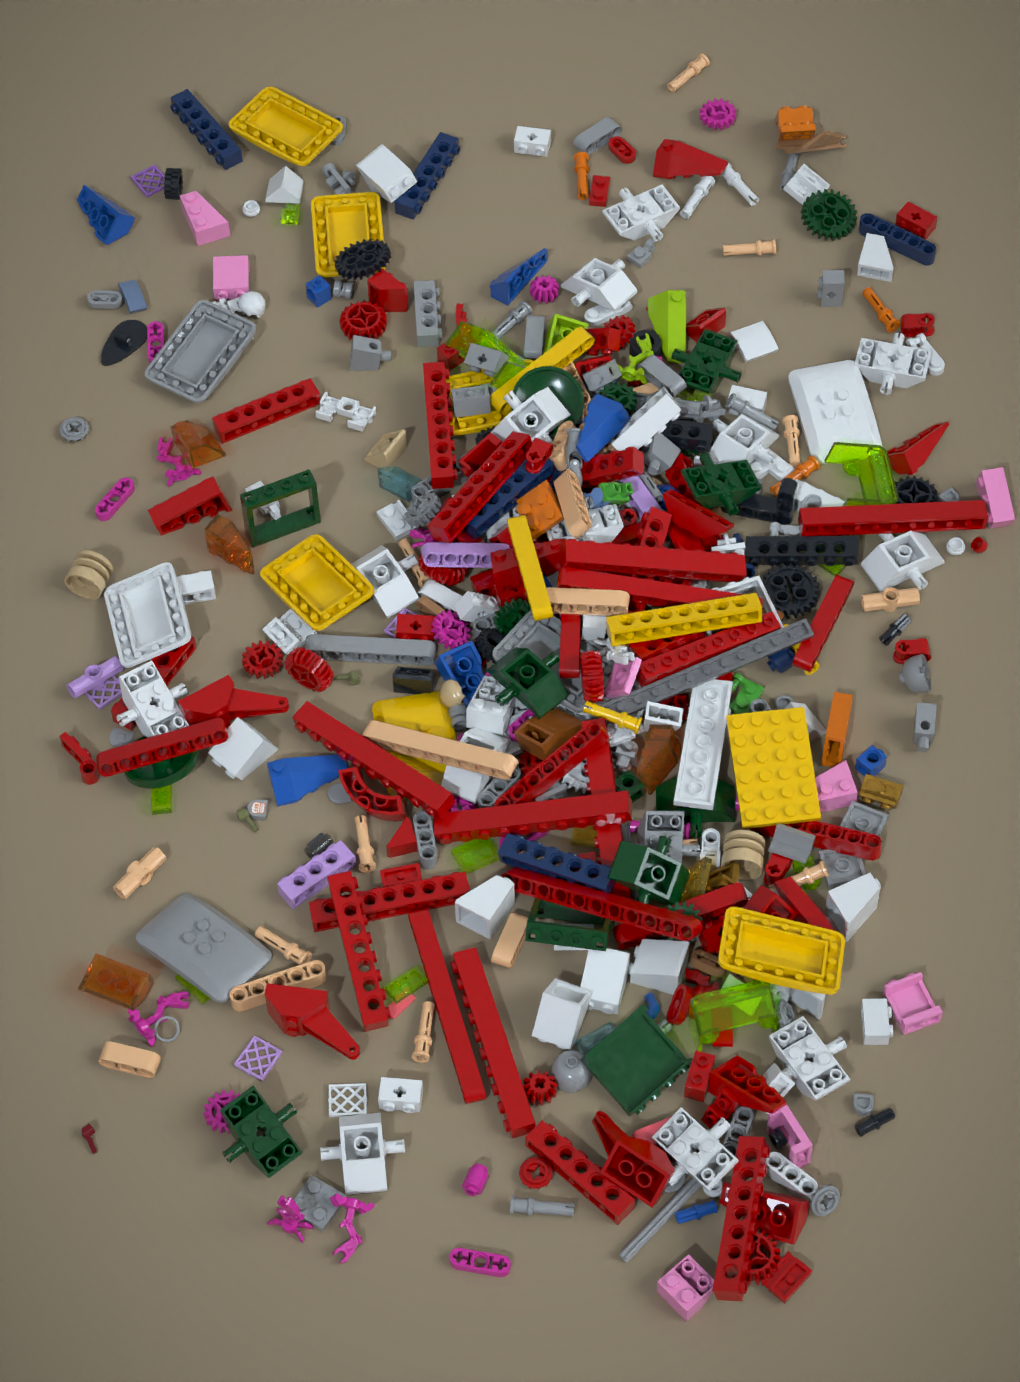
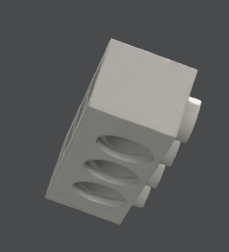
M435 280L413 281L418 347L439 346V339H442V329L438 328V325H441V315L437 314L440 311V301H436V298H439V287H435Z

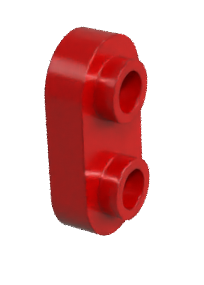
M619 136L609 139V151L622 163L630 164L635 161L636 150L627 141Z
M680 984L676 988L667 1012V1021L678 1026L685 1021L686 1013L693 999L691 987Z

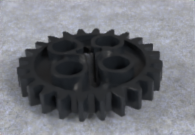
M370 238L368 241L363 239L361 243L356 241V244H350L349 248L344 247L345 251H340V255L336 256L337 260H334L339 276L341 275L342 278L347 277V280L352 277L353 280H356L360 277V280H362L364 276L369 278L370 274L376 275V271L381 272V267H387L386 263H390L391 252L389 246L383 240L379 242L378 239L373 241Z
M782 563V568L775 565L774 571L768 569V574H763V579L761 580L774 608L786 614L787 619L792 614L794 618H797L798 613L804 616V610L810 613L811 607L815 608L816 602L819 601V582H817L816 576L812 577V571L806 573V567L799 569V564L793 567L792 563L786 567ZM785 578H788L789 589L787 588V581ZM789 590H790V593H792V601H793L794 604H792L791 601H790Z

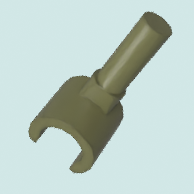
M350 671L348 675H334L333 680H349L350 685L354 686L360 684V678L356 671Z
M246 808L236 811L240 822L246 820L255 832L259 830L250 818Z

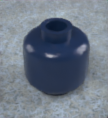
M786 648L768 656L769 661L767 664L773 672L777 670L779 673H784L793 667L792 663L795 655L790 648Z

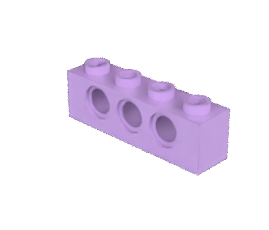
M341 840L336 844H331L323 853L315 855L307 864L299 866L295 872L283 877L277 883L279 895L292 909H295L328 886L327 876L353 869L356 866L355 855Z

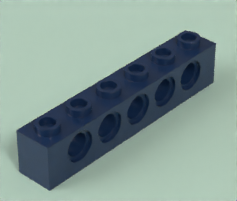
M188 89L170 97L172 112L179 116L182 124H186L190 133L194 134L198 142L206 147L208 154L215 158L219 166L221 165L227 170L243 162L242 151Z
M442 132L438 134L413 173L417 183L395 200V214L414 220L417 214L421 213L424 203L428 202L430 194L436 190L439 180L443 179L446 169L452 165L453 158L459 154V138Z
M547 459L539 473L531 474L526 470L527 460H525L465 526L464 530L475 539L481 536L518 504L516 500L540 485L553 474V462Z
M507 833L497 853L501 863L610 894L616 884L615 881L607 878L611 869L610 865L597 864L592 859H583L574 853H565L556 847L544 846L536 840H526L518 834L511 835Z

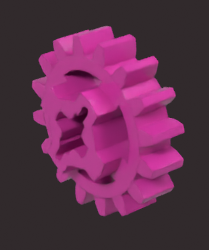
M714 98L713 102L707 100V104L703 103L702 108H700V120H702L703 125L707 124L708 129L713 127V130L719 128L722 131L723 127L728 129L729 124L734 125V121H736V108H734V104L729 105V100L723 102V98L720 101Z
M450 610L447 612L442 611L434 618V621L431 623L434 628L431 629V632L436 633L434 639L438 638L440 640L439 645L443 643L445 649L450 646L452 650L468 642V639L471 638L468 633L471 630L466 628L468 622H463L457 617V612L452 614Z
M222 1090L221 1095L215 1092V1098L209 1097V1104H204L205 1112L203 1113L207 1126L211 1125L212 1131L218 1128L219 1134H222L224 1130L231 1134L219 1110L241 1094L234 1095L233 1090H230L229 1094ZM213 1110L216 1111L215 1118L213 1117Z

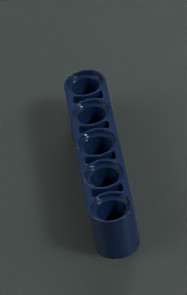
M865 213L861 215L859 233L862 236L866 237L867 233L884 236L887 248L926 266L934 263L936 255L935 244L873 214Z

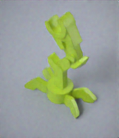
M645 334L646 339L640 340L638 336L636 337L637 344L642 353L636 357L629 355V366L623 369L617 364L622 373L621 379L623 378L627 381L641 380V383L647 384L644 370L642 368L635 369L639 362L651 354L654 355V352L651 351L652 346L649 334Z

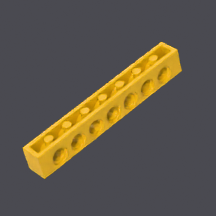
M757 593L606 617V631L611 647L762 622V606Z

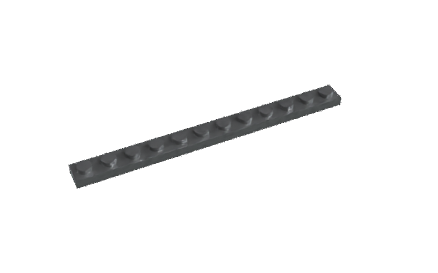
M802 619L632 691L630 695L618 697L599 706L619 713L625 711L627 715L634 714L645 709L647 701L654 703L662 702L808 640L814 636V633L807 619Z

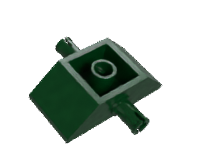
M704 329L692 352L686 353L675 348L672 353V360L685 363L679 376L684 379L686 385L708 394L716 392L723 378L738 383L742 372L729 368L738 340Z
M704 453L699 457L703 466L681 469V473L695 500L707 509L725 506L729 516H734L739 512L737 504L742 503L762 488L747 460L714 464L711 455Z
M513 648L487 669V672L506 688L495 696L496 702L500 703V706H504L505 703L515 697L539 719L545 716L568 697L556 673L551 669L552 666L560 661L558 655L552 651L541 660L528 648Z
M674 777L656 786V811H684V822H690V835L692 837H695L696 830L697 837L702 836V822H735L734 786L719 778L713 810L675 806L674 796L678 777Z
M660 835L655 850L646 846L620 841L607 878L636 891L639 894L638 902L648 904L651 898L665 906H668V904L672 906L675 905V901L680 903L690 872L682 863L666 856L672 840Z
M253 1085L219 1111L229 1132L237 1141L222 1152L224 1157L233 1153L226 1160L231 1163L245 1152L251 1162L265 1176L270 1178L300 1156L302 1151L283 1127L284 1122L297 1114L295 1108L287 1113L293 1105L288 1103L277 1113H273ZM257 1128L263 1131V1137L256 1135Z

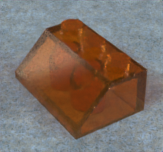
M188 420L179 421L175 425L170 426L175 445L192 469L226 456L224 450L207 428Z
M95 953L78 990L134 1011L146 1000L154 981L147 972Z

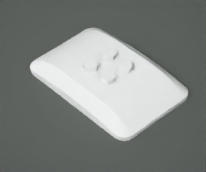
M853 360L796 369L791 371L788 376L809 453L818 460L819 464L875 455L882 449V442L860 369L854 365L855 361Z
M171 563L159 564L106 588L104 597L119 660L123 667H133L183 646L190 641L191 631L176 573Z

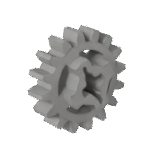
M428 492L426 496L422 494L415 498V502H411L410 506L406 508L407 512L404 514V519L411 527L415 526L418 528L420 524L424 526L440 511L439 507L442 506L441 500L434 492L432 494Z

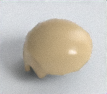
M452 679L445 681L440 689L442 703L448 708L459 704L465 705V703H461L465 695L462 694L459 683Z

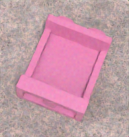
M248 255L213 257V292L215 300L222 298L233 300L249 292L250 266Z
M921 972L916 974L910 973L900 980H891L884 986L883 996L887 999L888 1006H891L892 1014L903 1035L941 1022L943 1012L940 1006H935L922 981L923 974Z
M785 1105L775 1113H769L767 1133H774L775 1129L779 1128L790 1146L789 1160L799 1168L809 1164L813 1144L789 1107Z

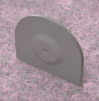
M114 727L109 736V741L114 747L123 746L131 743L135 733Z
M342 783L335 784L329 789L328 797L333 803L343 804L351 802V798L345 791Z

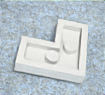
M778 455L772 465H769L759 457L749 464L757 479H762L769 473L780 481L795 470L794 467Z

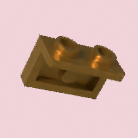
M865 774L858 796L865 803L872 804L874 801L880 803V807L891 810L892 807L897 809L904 786Z
M732 862L707 873L706 881L698 884L696 889L705 894L730 884L738 883L740 865Z

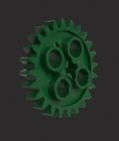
M824 189L823 193L820 190L816 194L812 192L810 197L807 196L802 206L801 219L804 220L803 225H808L807 231L813 230L812 235L817 233L818 239L824 236L825 241H827L828 237L832 241H834L835 237L841 240V237H847V234L851 233L856 225L857 210H854L855 204L850 205L851 199L846 200V194L841 197L840 191L834 194L833 189H831L830 193L826 189Z

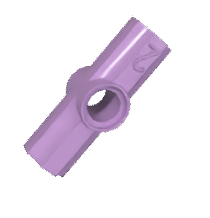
M116 656L101 665H90L85 669L84 675L66 685L67 690L74 699L90 689L99 690L104 687L105 680L124 670L123 666Z

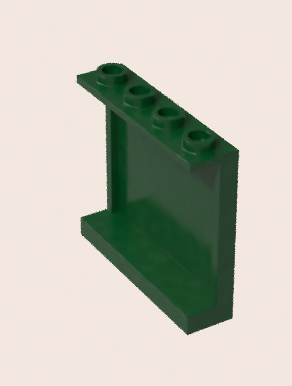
M644 1003L580 1059L629 1116L634 1113L639 1115L646 1108L645 1103L649 1099L653 1102L660 1096L659 1090L663 1086L668 1088L676 1081L674 1076L678 1073L684 1074L690 1068L688 1064L693 1060L692 1058L687 1059L646 1013L649 1009Z

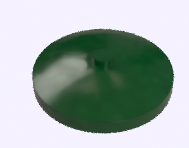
M542 366L528 371L518 380L514 386L513 393L522 403L535 393L548 387L571 414L562 423L572 421L575 426L578 424L583 413L584 397L579 383L570 373L557 367ZM527 420L528 425H534L535 420ZM560 425L549 433L551 439L555 438Z
M143 736V737L139 738L137 741L146 739V738H148V737ZM199 750L126 771L124 775L131 784L137 787L148 789L165 787L183 779L193 770L199 758Z

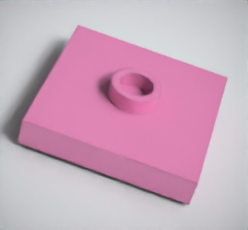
M635 657L634 661H628V665L615 662L604 691V697L611 699L630 695L642 660Z

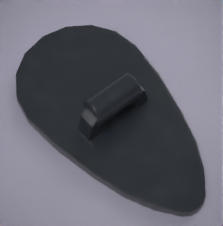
M127 320L118 324L103 347L101 354L102 365L110 366L116 364L139 349L147 340L146 325L137 320Z

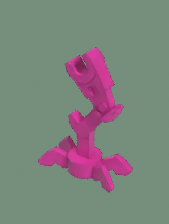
M163 437L159 438L157 449L159 455L156 456L157 460L162 463L174 464L176 467L175 471L168 469L165 473V476L169 477L168 487L175 481L188 479L190 475H201V471L196 469L199 466V461H191L188 466L182 465L180 454L176 458L168 455L173 447L172 438H169L167 443H164Z
M418 527L410 530L409 536L415 539H423V541L412 544V548L430 542L439 543V541L433 540L429 529Z
M188 992L172 993L170 996L163 998L160 995L157 1000L158 1007L156 1013L146 1020L140 1018L139 1010L128 1009V1014L130 1015L128 1020L131 1023L134 1022L138 1032L148 1039L150 1047H153L155 1043V1030L150 1029V1026L155 1024L161 1017H164L163 1012L167 1006L182 1009L189 1008L188 1001H181L182 999H189Z
M336 1193L330 1197V1201L334 1207L343 1205L347 1209L345 1220L341 1221L339 1228L345 1226L350 1239L336 1248L332 1255L334 1256L341 1252L343 1259L339 1263L343 1264L356 1251L357 1245L363 1243L361 1236L356 1233L352 1224L354 1212L359 1211L361 1214H364L374 1208L375 1204L368 1203L366 1205L363 1201L355 1198H341V1195Z
M281 1195L277 1203L283 1209L277 1207L276 1211L281 1215L282 1221L271 1219L267 1224L282 1226L284 1232L289 1234L295 1233L303 1243L304 1238L298 1231V1228L312 1229L313 1225L307 1222L298 1223L304 1219L305 1215L301 1214L300 1208L291 1197L286 1199Z

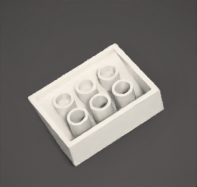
M665 387L661 388L630 417L624 428L611 439V444L617 451L625 450L627 447H635L637 450L643 445L646 447L653 440L652 436L663 432L670 420L673 422L680 416V406Z

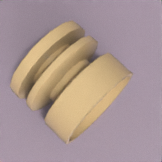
M90 550L80 551L65 577V584L69 590L82 598L98 599L106 586L105 583H107L113 572V566L107 558L97 552Z
M735 830L727 833L724 837L721 867L736 862L740 865L738 880H752L760 877L763 870L765 839L760 834L749 830Z

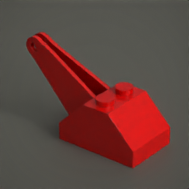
M229 675L178 701L179 709L189 726L214 718H221L226 722V727L228 728L231 726L232 720H235L237 717L242 719L285 713L289 710V702L286 697L235 689L234 682Z
M267 983L265 989L267 1011L284 1034L292 1037L309 1034L350 1060H356L360 1056L359 1045L331 1014L327 991Z
M597 1111L592 1123L608 1155L600 1173L653 1208L658 1203L675 1172L666 1152L648 1140L629 1137L606 1113Z

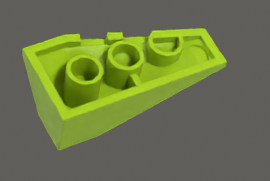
M667 290L648 298V317L652 321L654 332L661 339V349L667 363H682L672 360L671 357L675 348L686 352V292L683 290Z
M555 313L549 320L543 354L576 328L583 327L588 329L589 324Z

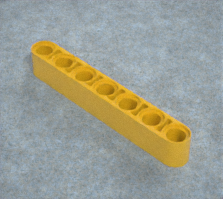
M583 327L576 328L492 393L490 404L500 414L507 413L511 410V406L503 397L506 394L509 396V392L513 391L514 386L525 373L542 366L564 369L594 344V337Z
M526 515L508 518L507 525L534 622L552 618L553 611Z

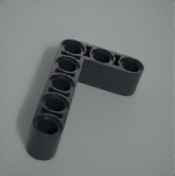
M791 478L782 479L777 498L753 494L742 503L737 504L739 512L736 515L772 523L778 522L782 525L790 524L796 505L797 482ZM725 506L720 507L723 513L728 514Z

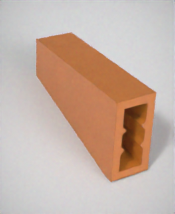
M834 692L821 766L835 767L842 763L853 695Z

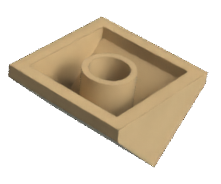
M401 429L383 434L363 459L387 472L407 448L406 431Z

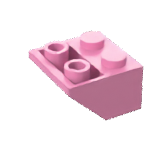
M688 1254L657 1281V1292L685 1321H688L705 1305L713 1294L714 1279Z

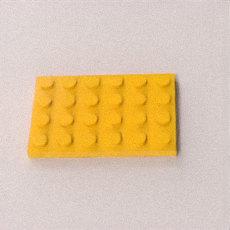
M804 707L726 715L742 829L821 820Z

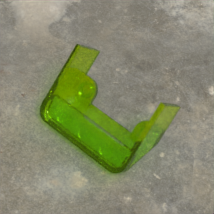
M464 321L459 323L445 343L447 346L457 349L459 351L458 354L464 359L471 343L501 351L509 356L508 361L503 364L490 383L496 389H499L528 366L526 362L492 332Z
M833 443L824 460L825 463L842 464L846 474L859 477L863 499L847 498L843 506L896 504L898 495L888 454L884 447L872 444Z
M756 980L700 994L690 1000L689 1028L697 1051L702 1052L703 1043L711 1044L715 1042L721 1031L758 1023L759 1027L764 1029H771L772 1034L777 1031L778 1016L770 983Z

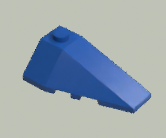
M83 185L77 201L83 213L87 214L90 226L94 227L96 237L104 244L109 245L128 234L135 217L87 185Z
M542 249L500 274L496 280L494 279L490 284L491 297L509 306L548 261L547 249Z
M598 394L594 395L587 404L586 409L588 413L583 419V423H585L584 428L580 431L576 444V449L585 463L597 454L630 420L628 412L621 403Z
M472 641L439 655L434 662L444 681L452 679L459 683L462 694L465 695L461 703H465L466 707H468L484 677L481 657Z
M338 755L293 757L267 762L268 775L278 807L298 802L304 795L317 791L318 787L323 784L331 783L338 779V770L348 768L346 761L342 760Z

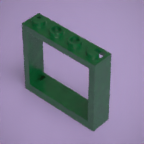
M309 469L240 494L245 534L252 548L321 523L317 484ZM308 490L309 507L284 515L277 520L273 519L257 526L254 525L253 509Z
M535 898L527 920L525 941L606 951L614 921L607 918L604 920L600 916ZM544 908V912L539 911V909ZM537 917L603 925V929L536 921ZM597 943H603V947L597 946Z

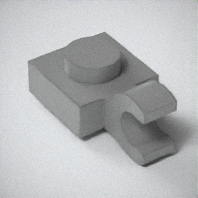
M649 238L643 248L638 245L627 255V260L641 269L652 259L651 253L656 249L654 246L656 241Z

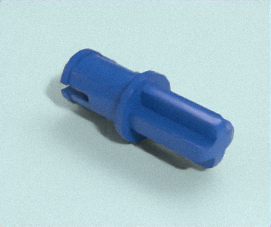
M713 1199L700 1205L693 1204V1207L676 1212L675 1218L677 1223L682 1224L694 1219L701 1220V1217L718 1213L716 1202Z

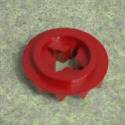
M529 1158L520 1166L519 1178L522 1184L528 1186L529 1189L537 1188L539 1190L541 1187H547L550 1180H552V1167L543 1158ZM539 1167V1174L541 1176H537L533 1180L532 1173H534Z

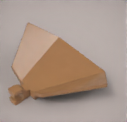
M824 130L820 134H814L813 139L779 140L776 149H785V154L845 148L847 145L840 144V139H846V135Z

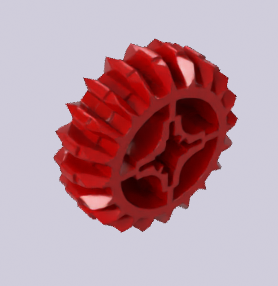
M364 300L360 303L357 301L356 304L350 303L349 307L345 306L344 311L341 312L339 319L340 329L344 336H348L349 340L353 339V335L377 339L378 336L382 337L383 332L386 330L387 315L383 307H379L378 303L373 304L372 301L367 303Z
M422 554L419 556L418 565L420 570L430 580L433 579L442 585H457V583H461L468 573V567H428L423 561Z
M304 647L293 649L287 655L284 662L285 669L288 670L287 673L292 676V679H295L297 683L307 689H311L313 692L325 691L334 678V672L331 670V666L327 664V661L318 656L316 652L313 653L310 649L306 650Z
M593 650L582 652L580 656L583 699L585 702L597 703L602 701L604 697L601 655L598 651Z
M764 1230L760 1234L756 1233V1235H753L755 1256L750 1259L751 1271L746 1277L748 1285L755 1281L758 1286L760 1279L763 1278L768 1281V1273L772 1277L775 1275L772 1268L779 1269L777 1263L781 1261L779 1256L781 1250L777 1248V1241H772L771 1235L765 1237ZM760 1247L765 1249V1251L769 1255V1258L765 1257V1254L761 1253Z

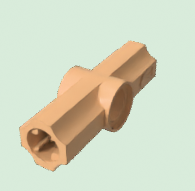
M889 587L880 593L861 595V606L864 612L881 609L893 612L898 607L920 604V594L917 587L902 590Z
M153 847L140 861L135 860L129 865L126 874L113 886V890L120 898L127 899L140 885L144 886L151 880L153 872L166 860L162 850L158 847Z

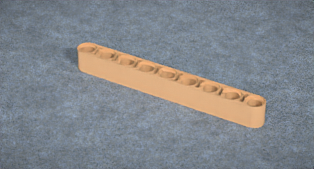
M370 720L362 733L363 737L382 749L504 780L511 778L519 763L514 756L507 753L375 720Z

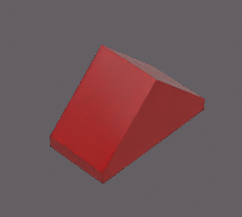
M406 817L387 844L388 857L392 858L417 852V841L410 818Z

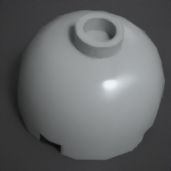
M923 654L908 658L902 666V672L899 673L901 684L905 683L911 692L924 693L932 691V681L928 675L930 671Z
M570 1050L562 1052L555 1058L552 1064L551 1076L554 1075L558 1089L568 1093H576L577 1090L587 1088L591 1082L592 1073L580 1061L585 1056L583 1053Z

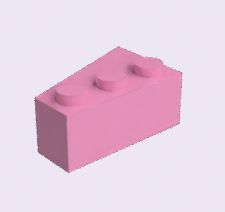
M197 191L180 195L182 211L198 246L231 236L229 222Z
M1004 468L982 470L975 484L980 499L985 502L988 514L987 523L990 529L1012 525L1015 521Z
M846 760L815 777L820 812L848 807L852 801H857L858 792Z

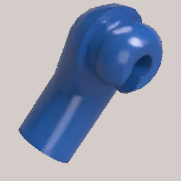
M648 993L644 996L648 1004L647 1008L649 1009L646 1013L654 1020L660 1012V1005L654 994Z

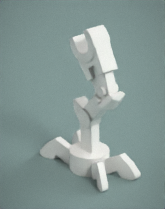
M609 638L606 641L594 639L595 643L606 645L599 653L601 656L607 653V660L612 659L614 662L628 665L629 660H635L634 653L627 652L628 644L611 647Z

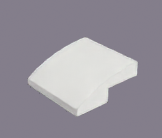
M803 164L783 190L803 205L807 196L810 197L812 192L816 194L820 190L823 193L824 189L827 190L830 187V184Z
M763 321L730 332L732 339L738 340L736 349L740 350L745 363L779 350L771 332Z
M291 609L281 618L275 617L262 629L286 655L293 651V649L304 645L308 635L317 634Z

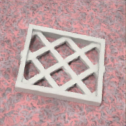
M366 1083L329 1085V1117L367 1114ZM347 1089L352 1092L348 1098L343 1095ZM361 1089L364 1090L363 1097L357 1094ZM333 1090L338 1093L334 1098L331 1097V1091ZM340 1096L345 1099L341 1105L336 1102ZM354 1096L360 1099L356 1104L350 1101ZM362 1102L364 1103L363 1111L357 1107ZM333 1103L338 1106L334 1112L331 1110ZM347 1103L353 1106L349 1111L343 1108Z

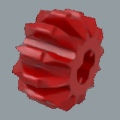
M538 1069L536 1075L530 1072L529 1078L524 1079V1091L527 1099H531L533 1105L537 1101L541 1106L543 1101L550 1104L551 1097H556L558 1084L555 1082L554 1075L549 1076L548 1071L541 1074V1071Z

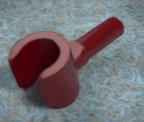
M88 1123L82 1127L81 1132L83 1138L88 1142L92 1154H95L97 1150L90 1137L95 1134V1130Z

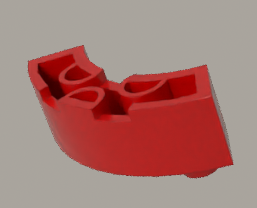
M358 767L338 770L345 791L364 812L375 818L393 822L404 821L408 817L406 802L400 795L386 796L373 792L367 787L363 773Z

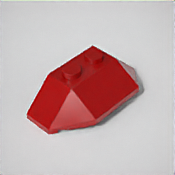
M673 489L663 494L668 513L672 514L671 521L676 523L677 527L692 532V535L697 538L705 539L727 532L735 525Z

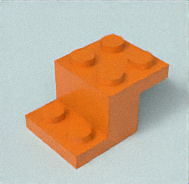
M786 106L778 109L775 118L776 125H778V141L813 139L816 127L813 124L812 108L799 106L796 109H791V107Z
M547 480L516 500L519 505L516 510L520 516L526 515L530 533L534 539L564 520L558 497Z

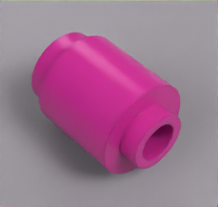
M475 1163L469 1168L462 1184V1188L467 1195L476 1196L482 1193L489 1176L487 1167Z

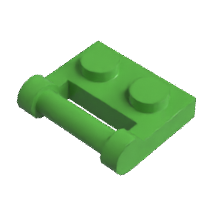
M734 673L732 676V694L738 685L742 689L733 703L729 705L731 713H750L751 702L755 699H760L764 692V687L743 678L739 673Z

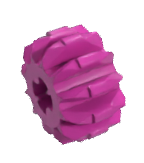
M542 274L541 278L536 276L531 281L529 292L533 301L538 300L539 304L541 302L547 304L548 301L553 302L554 298H558L559 285L556 278L551 279L550 275L544 277Z

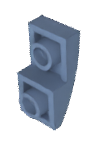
M136 280L118 283L129 314L147 309Z

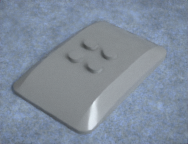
M200 300L193 306L146 368L145 377L148 381L189 401L202 403L219 385L245 350L256 332V325L252 321L212 302Z
M529 611L494 648V660L497 662L515 647L528 648L541 660L553 651L560 659L561 620L553 616L552 618L534 622L532 611ZM581 640L580 656L582 652L590 650L599 652L604 647L593 640ZM607 653L601 656L604 690L615 663L612 659L607 660ZM559 661L551 669L556 673L568 694V697L560 704L576 713H581L584 707L589 708L585 706L586 702L583 699L581 670L580 678H560Z
M190 893L179 895L136 934V943L219 1003L228 1001L232 988L248 983L270 963L272 957L271 952L247 931Z

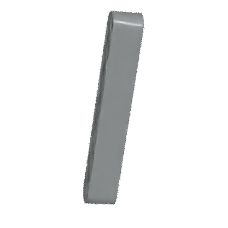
M310 634L306 637L305 649H310L313 653L316 652L323 660L428 666L434 663L436 644L428 640Z

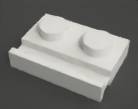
M400 500L376 512L379 520L396 541L410 534V530L416 528L415 526L411 527L404 519V514L407 510Z

